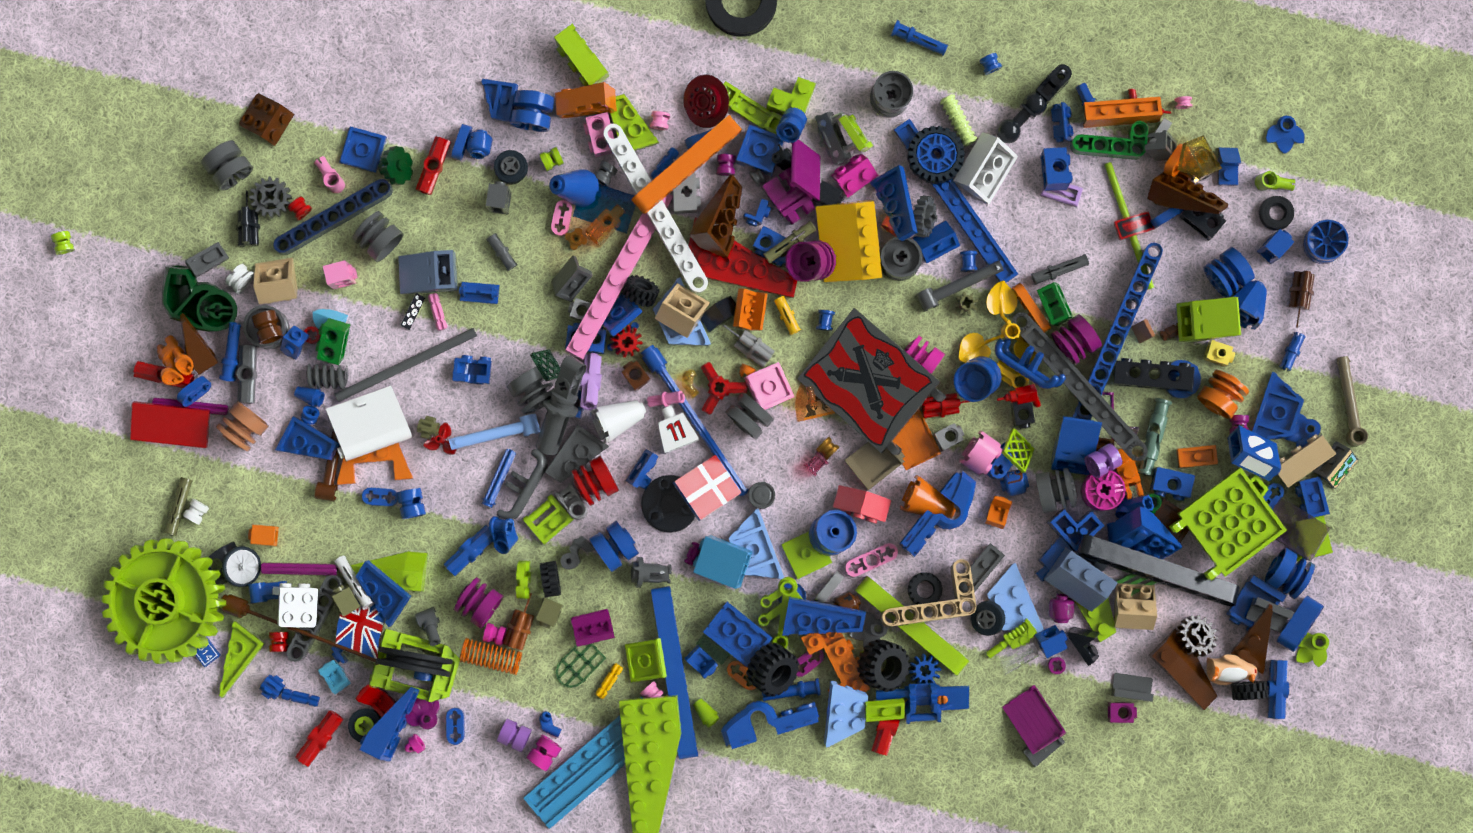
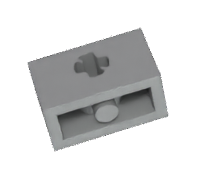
M695 172L673 190L675 214L697 213V208H701V199L696 193V189H700V178H696ZM685 189H689V192H692V194H689V197H685V194H682V192H685Z

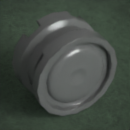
M757 482L750 488L749 500L754 507L765 509L773 504L775 490L769 483Z

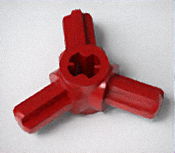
M710 362L701 366V370L709 381L707 384L709 396L702 407L703 412L711 415L719 400L723 401L724 397H729V394L748 392L746 382H729V379H724L717 374ZM716 384L724 385L722 393L715 391Z

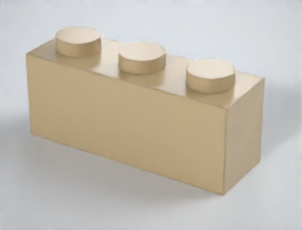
M1313 435L1307 440L1308 444L1304 447L1299 445L1291 451V456L1280 458L1281 470L1278 476L1288 488L1336 455L1323 435Z

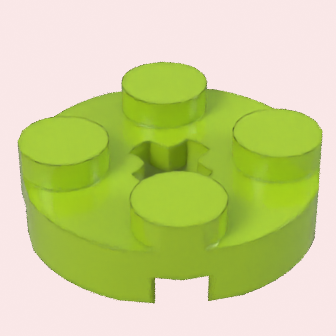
M519 560L517 564L516 598L529 599L530 588H528L529 583H531L530 561Z

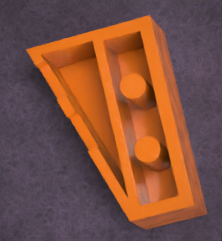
M605 82L575 89H562L561 92L555 93L556 113L562 119L617 112L615 89Z

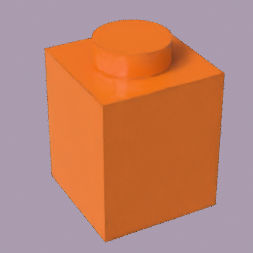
M252 525L248 532V539L251 540L250 544L277 546L279 527Z

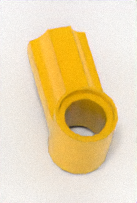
M1002 361L997 363L1001 370V380L1014 389L1017 388L1014 383L1017 377L1025 379L1026 383L1024 386L1029 384V380Z

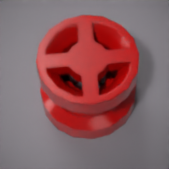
M301 196L295 199L288 206L290 212H294L297 220H301L311 212L312 207L307 205L305 199Z

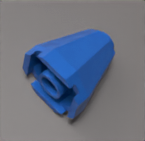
M1258 280L1250 281L1233 296L1238 297L1240 326L1243 328H1247L1250 325L1252 326L1251 329L1255 330L1264 319L1267 289Z

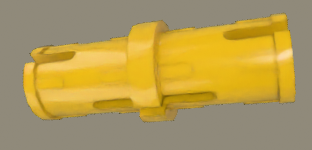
M785 296L775 299L774 303L781 315L780 319L784 321L789 334L793 335L799 332L801 329L794 318L795 313L793 310L791 311Z

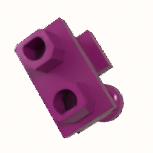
M789 167L778 176L782 181H787L790 190L785 191L777 176L762 185L761 188L782 218L785 217L792 225L800 220L795 211L796 209L801 207L807 215L815 210V207L811 201L813 198L799 188L790 186L791 167Z

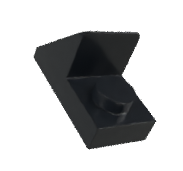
M1073 627L1066 635L1089 666L1099 658L1096 647L1090 644V642L1096 639L1100 633Z

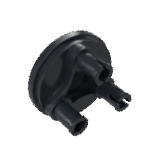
M665 475L658 477L650 482L643 492L641 509L644 518L652 527L659 531L668 533L681 531L688 527L696 517L673 484L674 481L680 478L679 476Z

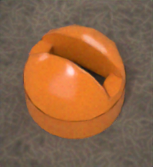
M742 363L739 374L741 377L744 374L748 376L755 373L756 369Z

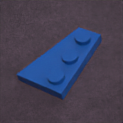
M293 416L275 450L332 460L340 445L336 440Z

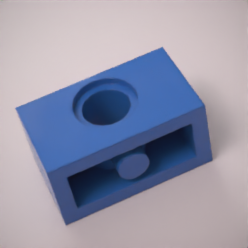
M1066 147L1044 148L1040 155L1044 191L1067 190L1073 179L1072 172H1069L1068 167L1070 165V154H1067ZM1053 167H1058L1061 171H1055Z
M1161 467L1154 468V475L1152 476L1150 490L1154 491V494L1165 497L1166 494L1173 495V499L1178 501L1191 498L1195 475ZM1170 479L1176 483L1174 490L1168 488L1167 484Z

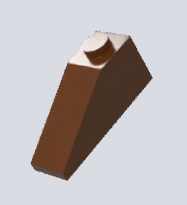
M182 313L180 314L185 354L193 360V370L200 375L217 364L218 360L213 350Z

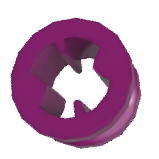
M1053 657L1048 662V669L1053 674H1061L1066 669V663L1060 657ZM1059 660L1062 668L1054 671L1052 663Z

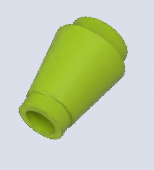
M702 698L693 704L702 724L708 728L720 719L719 713Z

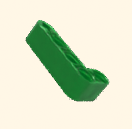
M1143 121L1134 122L1129 128L1128 138L1080 134L1071 141L1070 149L1074 154L1137 160L1146 152L1145 145H1147L1148 126ZM1139 127L1142 130V135L1135 134L1134 128ZM1078 141H1081L1082 148H1079V145L1076 144ZM1094 143H1101L1103 150L1095 149ZM1119 144L1122 147V152H1116L1113 145ZM1138 146L1141 149V153H1134L1132 147Z

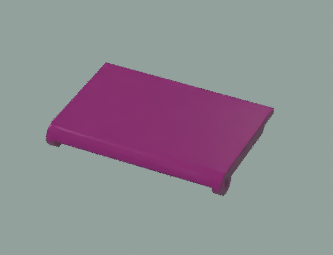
M798 139L796 142L791 143L790 186L797 187L811 198L820 201L821 156Z
M1035 685L1002 707L1033 755L1066 734V731Z

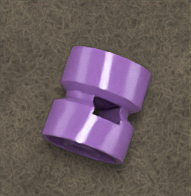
M1107 444L1098 451L1085 457V464L1093 477L1100 478L1109 471L1121 466L1122 458L1112 444Z
M507 718L499 733L497 742L506 746L511 744L512 749L522 753L532 729L523 725L518 727L517 722Z

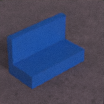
M947 221L934 226L929 237L916 236L913 238L920 246L926 263L960 246L955 231Z

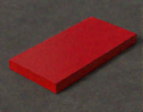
M134 401L132 402L130 440L207 448L210 410Z

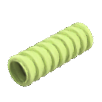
M951 94L940 101V105H943V110H946L945 114L949 116L948 120L952 121L951 126L954 125L953 129L957 131L956 135L960 137L963 146L966 147L974 143L978 138L974 136L975 132L971 131L972 127L968 125L969 121H966L967 117L963 115L964 111L960 110L961 106L957 104L956 96Z

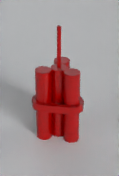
M957 393L945 394L946 398L942 402L930 396L922 404L923 418L938 416L944 418L945 415L960 413L959 406L961 403L970 401H960L957 398Z

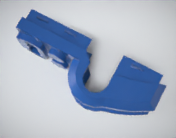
M963 471L960 474L957 472L953 474L940 492L960 508V516L955 520H951L942 513L932 514L927 510L899 543L902 549L912 557H915L926 544L924 539L930 538L936 531L935 525L947 530L960 527L968 517V511L974 497L976 481Z
M755 701L734 715L721 728L725 745L728 746L730 744L731 748L735 749L757 742L750 719L751 714L755 711H762L765 714L768 724L776 728L778 735L819 722V715L814 701L797 706L796 711H793L792 708L781 711L782 715L777 716L774 708L768 703Z

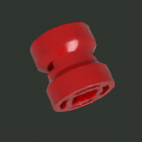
M269 632V639L271 640L269 652H287L289 632ZM274 642H284V644H274Z

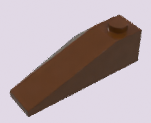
M1163 171L1152 179L1147 197L1148 200L1158 206L1220 214L1229 205L1214 193L1204 191V186L1200 183L1194 184L1191 181V177L1181 171L1175 177L1166 175Z

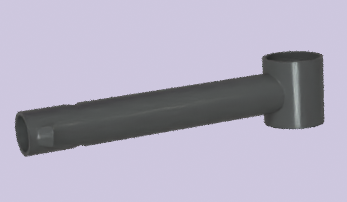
M998 260L934 291L932 288L925 289L917 293L916 297L923 312H926L932 307L939 306V300L1004 271Z

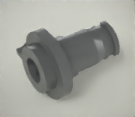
M637 557L636 562L631 564V583H635L636 588H641L643 582H671L669 579V574H672L671 564L665 566L644 563L643 557Z

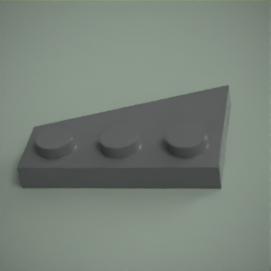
M577 425L545 472L562 483L572 475V470L577 469L578 471L581 465L587 464L609 446Z

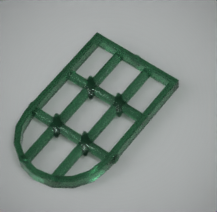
M592 643L581 653L576 649V645L557 665V679L565 687H577L585 682L592 672L606 659ZM592 646L597 652L587 660L584 657V653ZM575 651L578 654L576 655L577 657L568 664L565 659ZM600 654L603 659L594 667L591 661ZM581 657L585 662L576 672L572 667ZM563 663L566 667L558 675L559 666ZM589 665L593 670L583 679L580 676V672ZM570 670L573 676L566 683H563L560 678ZM576 677L581 681L577 685H569Z

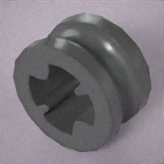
M755 168L754 172H749L757 187L760 186L761 182H766L759 169Z

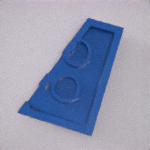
M369 560L365 561L355 577L367 596H370L376 604L375 608L385 618L386 625L391 627L411 598V595Z

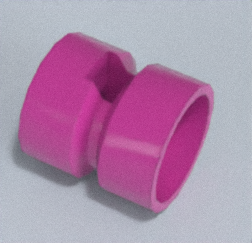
M542 734L536 742L537 747L532 748L526 758L537 767L547 771L553 763L552 758L558 756L562 747Z

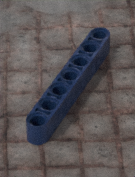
M385 179L376 180L277 237L273 243L274 249L282 255H289L389 198L393 193L391 184ZM387 185V191L379 193L380 186ZM370 194V201L364 203L362 201L363 196ZM348 204H354L352 212H346ZM333 213H337V220L334 222H330V215ZM321 223L320 230L313 231V225ZM304 232V238L297 241V234ZM286 241L288 247L285 250H280V244Z

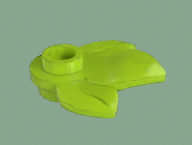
M1307 633L1298 646L1300 648L1296 655V661L1308 663L1313 660L1317 667L1322 666L1328 657L1326 652L1329 647L1328 637L1323 633H1315L1313 635ZM1316 640H1321L1323 645L1317 646Z

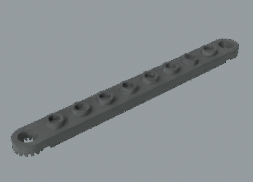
M1023 312L1015 314L1012 319L1014 324H1016L1017 319L1020 317L1027 319V325L1022 328L1019 327V335L1029 346L1034 347L1036 354L1038 352L1044 354L1042 360L1055 375H1065L1066 379L1063 384L1097 422H1102V427L1133 461L1139 462L1144 460L1148 450L1139 437L1028 314ZM1136 446L1142 447L1144 451L1140 457H1135L1132 454V449Z

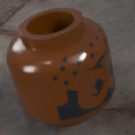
M847 591L835 597L831 605L859 610L861 601L857 595Z

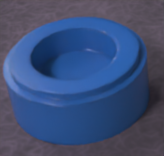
M414 671L413 678L432 681L434 674Z

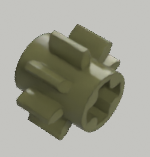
M964 291L962 298L956 297L959 304H956L954 307L960 308V315L964 311L970 316L971 309L977 310L974 304L978 300L973 299L974 293H971L969 296ZM965 299L967 302H971L969 308L966 305H962Z
M426 415L425 419L420 418L417 432L421 433L420 437L431 440L432 436L436 437L438 435L440 423L436 422L435 417Z

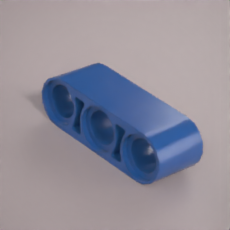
M1307 595L1276 642L1294 652L1324 606Z

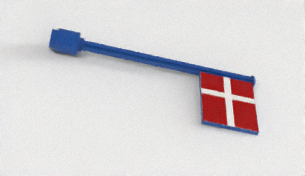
M651 345L642 351V359L651 373L656 372L659 374L671 393L680 391L667 372L665 365L668 362L659 349ZM685 398L684 402L679 403V405L714 456L674 481L673 484L698 521H700L736 496L746 495L749 489H746Z

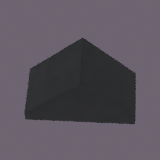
M731 295L713 304L701 317V321L709 332L735 316L736 303Z

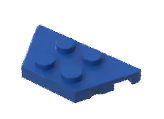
M1275 372L1271 374L1252 432L1269 440L1293 436L1304 403V399L1295 393Z

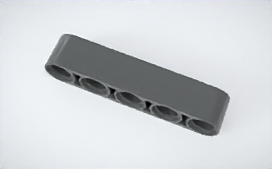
M330 575L326 577L318 591L317 614L320 616V620L316 626L299 627V629L303 631L308 630L311 634L318 636L334 606V602L330 597L333 589L329 583L334 578L338 581V586L342 584L344 586L343 579L340 576ZM323 596H327L329 599V603L325 607L320 602ZM296 632L287 650L288 658L294 662L304 660L316 639L310 637L308 641H305L302 634ZM296 647H298L302 653L299 658H296L293 655V651Z

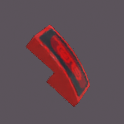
M1149 211L1115 221L1114 226L1119 240L1155 230L1150 222L1152 219Z

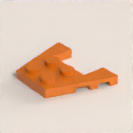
M399 443L349 461H345L343 458L337 485L356 484L354 468L356 463L393 460L395 480L413 479V476Z

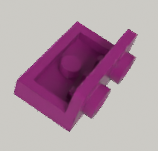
M608 609L571 618L577 647L615 638Z

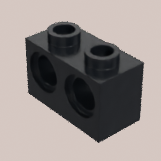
M1185 210L1180 215L1183 221L1208 241L1215 236L1226 222L1222 213L1201 212L1200 216H1196L1191 210ZM1208 219H1212L1215 222V228L1208 226Z

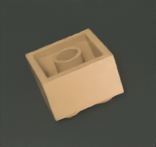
M293 258L255 264L253 287L259 304H270L297 298L298 288Z
M677 283L662 302L655 319L688 338L710 302Z

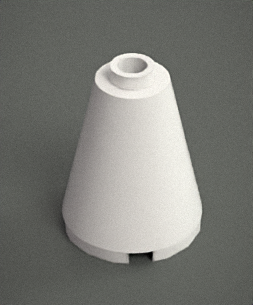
M635 400L598 406L596 409H592L590 413L591 415L595 414L596 419L592 420L600 439L605 438L603 443L606 444L642 420L646 409L642 402L639 403Z

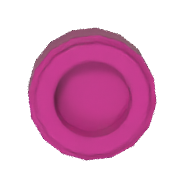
M417 734L408 737L409 743L404 748L406 752L415 751L419 754L425 750L424 742Z

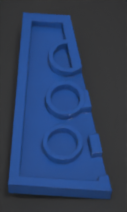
M898 165L872 180L870 184L875 188L876 196L881 200L884 206L883 210L888 214L889 222L897 238L904 241L918 232L904 167Z
M789 597L782 636L789 634L807 635V633L862 632L866 611Z

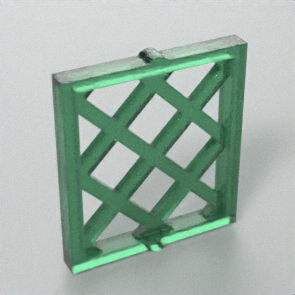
M550 349L530 354L545 382L558 378L560 366Z

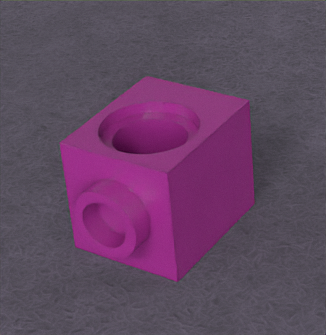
M1108 702V722L1134 723V719L1137 718V708L1134 707V703ZM1121 707H1125L1127 710V715L1124 718H1120L1118 715V710Z

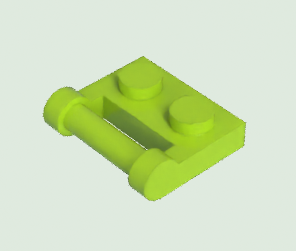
M853 114L850 116L844 115L839 118V121L859 151L866 152L874 146L871 141H868L858 126Z
M552 494L529 516L526 515L522 518L544 545L574 520ZM554 505L556 510L536 526L533 522Z

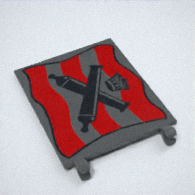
M853 308L798 377L802 384L879 452L883 453L887 448L893 455H899L902 452V449L892 442L893 439L931 394L939 402L946 398L945 394L936 388L940 381L856 308Z

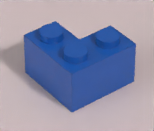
M1062 509L1047 521V524L1059 537L1061 536L1073 551L1078 550L1081 535L1094 536L1104 527V524L1092 511H1088L1075 522L1067 511Z

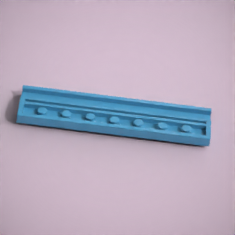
M620 716L523 798L549 829L625 765Z

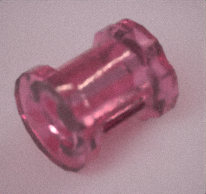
M816 452L815 456L803 465L816 477L817 472L829 463L819 452Z

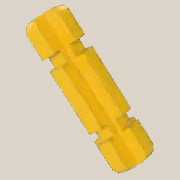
M617 663L612 666L611 672L607 674L601 683V688L599 687L595 693L601 699L606 697L607 691L611 689L617 680V675H620L623 667Z

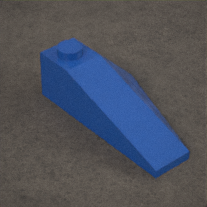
M410 687L368 731L367 735L365 734L362 737L359 750L379 760L391 761L401 740L398 737L399 732L407 724L405 716L412 711L419 689Z

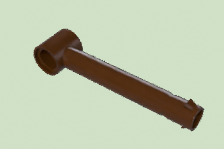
M333 429L331 438L339 442ZM336 451L332 460L326 461L323 481L318 482L316 485L315 499L331 502L336 500L335 492L338 491V485H334L339 460L338 451Z

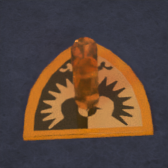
M800 384L795 401L798 422L835 414L829 406L814 394L813 386L806 387L804 384Z

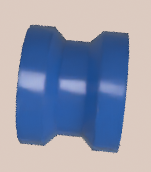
M997 53L989 54L979 60L980 64L984 66L985 75L1002 68V64L997 60Z

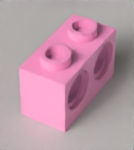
M608 112L586 117L587 123L583 125L586 135L590 134L591 142H588L590 153H595V157L611 154L612 152L608 144L603 149L597 147L599 141H605L603 136L604 129L611 124ZM597 122L603 124L600 130H594L592 128L593 125ZM610 129L608 136L614 139L613 131Z
M344 260L323 266L327 285L332 289L356 284L355 279L358 278L356 269Z

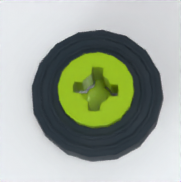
M369 708L359 709L354 712L348 722V730L351 737L357 742H361L362 737L365 734L367 735L368 731L381 719V716L375 710Z

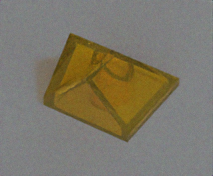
M1204 135L1182 145L1177 170L1191 174L1195 183L1222 169Z

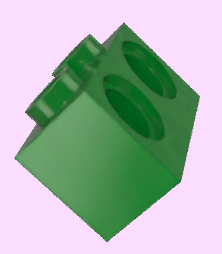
M1053 282L1037 290L1052 325L1058 326L1073 318L1059 283Z
M328 318L324 324H321L319 328L321 338L317 342L315 349L318 352V360L339 366L345 356L351 324Z

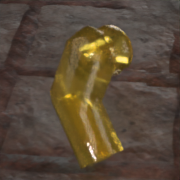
M689 369L682 375V387L694 399L700 392L693 385L696 373L694 370Z

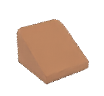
M1146 319L1131 327L1139 343L1155 336Z

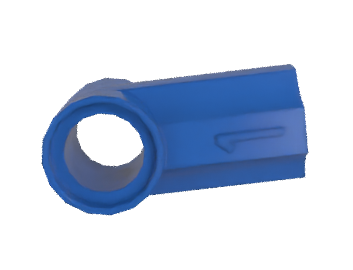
M1125 495L1122 502L1117 506L1115 516L1120 519L1140 506L1148 511H1153L1154 504L1152 498L1149 495L1132 497V499L1127 500Z
M287 581L248 584L250 603L279 599V595L273 594V587H280V583H287Z

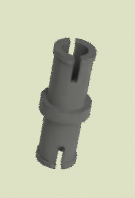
M497 233L486 239L495 251L496 258L501 260L507 271L518 265L508 252L509 248L504 246Z

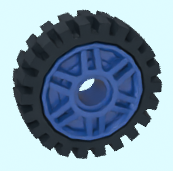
M926 127L919 131L910 142L907 160L913 174L918 176V179L921 181L924 180L926 183L933 184L945 183L956 176L963 165L965 156L964 146L961 143L960 137H957L954 131L951 132L947 127ZM938 151L941 158L934 159L931 156V152Z

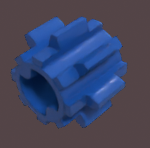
M268 675L260 685L259 689L263 691L261 694L267 699H277L285 688V685L282 683L284 680L277 675Z

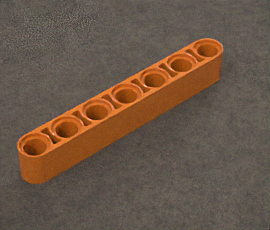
M728 115L631 199L632 202L643 214H646L742 131V128Z

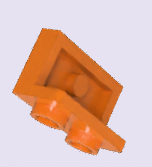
M738 289L733 326L745 330L762 331L767 293Z

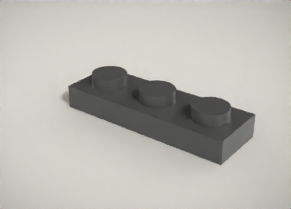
M991 543L970 566L974 593L1005 556ZM965 583L959 584V590L962 593H966L968 590Z

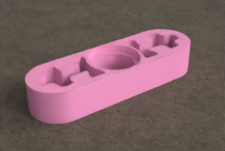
M888 543L858 556L846 563V573L849 576L856 577L892 561L897 557L898 549L895 545ZM886 547H889V549L893 548L892 557L890 558L886 555L882 557L884 561L880 562V556L876 551L880 550L881 554L886 551ZM870 554L875 555L877 558V563L873 566L866 563V557ZM863 558V564L867 569L863 570L862 566L857 569L856 574L853 571L850 572L848 569L851 567L850 564L854 563L857 565L861 563L859 559Z

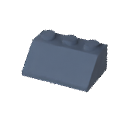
M1066 547L1044 578L1048 583L1091 612L1109 597L1118 582Z

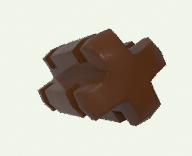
M1178 322L1176 326L1173 324L1165 328L1164 332L1160 331L1163 341L1179 335Z

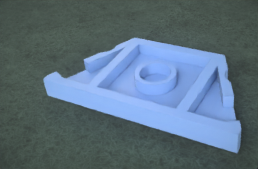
M677 278L673 286L665 293L660 302H658L657 305L653 308L655 315H657V312L662 302L666 299V297L669 295V293L672 291V289L676 286L677 283L684 287L681 278ZM701 321L698 322L688 338L659 322L670 345H711Z
M759 508L755 509L729 537V541L753 551L745 575L782 579L784 575Z
M1014 563L990 589L987 597L989 601L997 603L1004 610L1006 619L1002 630H1014L1015 627L1025 622V618H1028L1039 633L1044 630L1017 565Z
M830 681L824 735L826 747H830L865 728V702L868 701L866 692L854 690L847 685L843 687L835 681Z

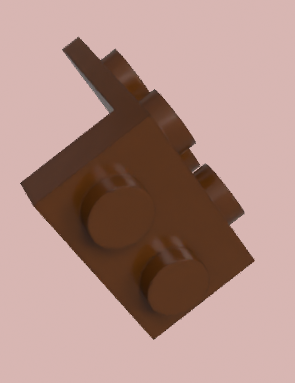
M258 93L242 116L239 125L276 146L295 114L278 102Z

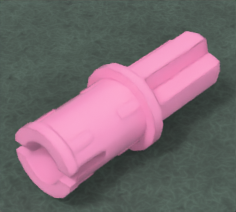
M682 391L663 392L662 395L647 398L649 407L660 405L668 407L671 404L683 403L685 400Z

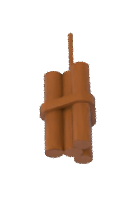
M530 593L524 612L515 609L510 623L507 624L508 630L503 644L508 647L523 650L527 636L531 633L530 628L534 615L525 612L532 593Z

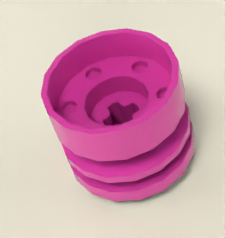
M918 335L916 339L908 344L904 351L932 374L945 356V353L936 347L928 353L926 349L929 342L926 341L921 348L918 344L922 337Z
M1109 471L1100 478H1095L1091 474L1088 475L1082 482L1080 490L1082 500L1086 506L1096 511L1114 509L1122 502L1126 491L1124 481L1114 471ZM1102 485L1103 487H1108L1106 494L1100 492Z

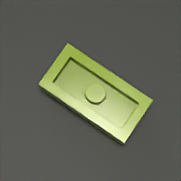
M903 698L865 702L866 722L904 719L905 702Z

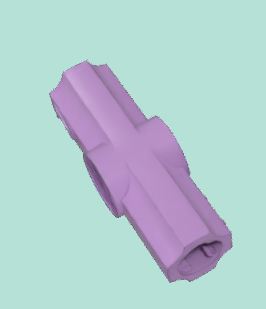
M597 353L585 355L584 364L587 368L580 389H582L580 407L589 411L597 407L598 391H600L602 374H600L602 357Z

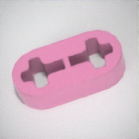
M566 200L558 201L555 206L551 229L557 236H564L569 230L573 208L571 203ZM566 204L569 211H565L564 217H562L559 207ZM561 219L563 220L562 225L565 227V230L562 229L561 232H558L555 225H559Z

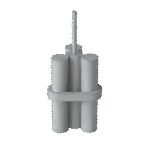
M724 325L726 329L739 337L734 347L744 353L747 359H752L763 368L775 351L763 343L760 337H755L749 331L745 330L740 337Z

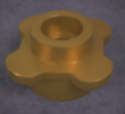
M575 228V231L565 235V239L569 241L572 250H576L581 245H586L587 238L583 236L581 228Z

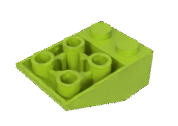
M1238 297L1189 301L1176 304L1179 342H1199L1241 335Z

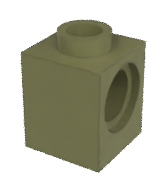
M342 584L332 590L333 593L330 594V597L343 617L360 608L349 586H343Z
M544 598L536 620L540 621L539 625L548 629L550 626L555 627L564 605Z

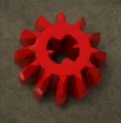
M627 325L625 330L622 329L616 334V337H610V341L615 342L611 345V348L616 349L615 353L617 355L622 352V356L626 357L628 352L630 356H634L632 350L640 351L636 345H642L643 342L637 340L642 337L640 333L636 334L637 328L634 327L630 330V325ZM627 337L630 339V342H627L625 345L622 340H626Z

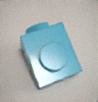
M335 660L325 663L318 670L334 694H337L351 684L343 668Z

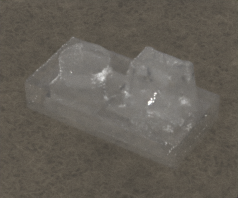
M1033 642L1021 646L1014 654L1009 648L998 653L1005 675L1039 657Z

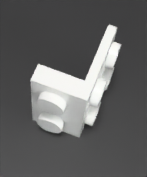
M280 583V587H273V594L279 595L278 626H316L318 588H312L310 584L298 583V587H291V583Z

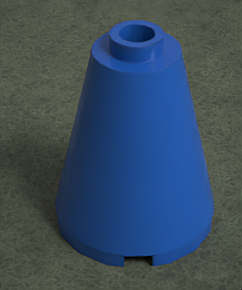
M578 169L555 175L549 183L553 194L577 207L590 206L596 200V192H599L598 179L594 173L586 169Z

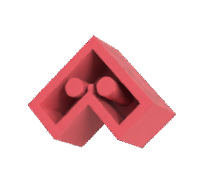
M839 485L833 507L846 512L850 516L851 513H854L853 517L864 519L866 517L865 521L877 524V521H886L891 500L868 491Z

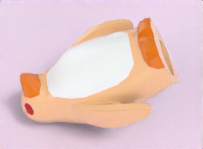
M1227 654L1221 658H1207V675L1210 681L1215 684L1229 685L1243 679H1248L1251 682L1255 681L1257 668L1236 655Z

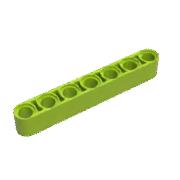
M866 576L855 589L858 594L881 613L890 608L904 607L869 576ZM906 610L904 616L907 620L911 621L914 614ZM887 613L885 616L894 622V615ZM924 622L897 626L956 676L969 663L967 658Z

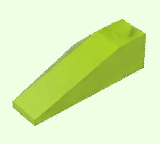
M408 551L370 561L404 590L424 592L428 553ZM364 562L350 565L355 574L358 573Z

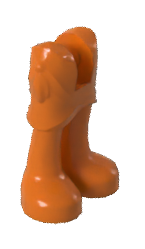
M169 335L165 338L166 346L162 344L157 346L158 358L162 360L163 365L166 366L160 375L163 383L175 385L184 380L182 374L189 375L192 373L194 365L193 360L184 354L185 351L180 346L178 340L174 336Z

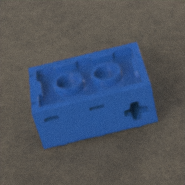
M729 602L725 603L703 631V633L746 667L750 663L751 657L755 655V652L772 640L769 634Z

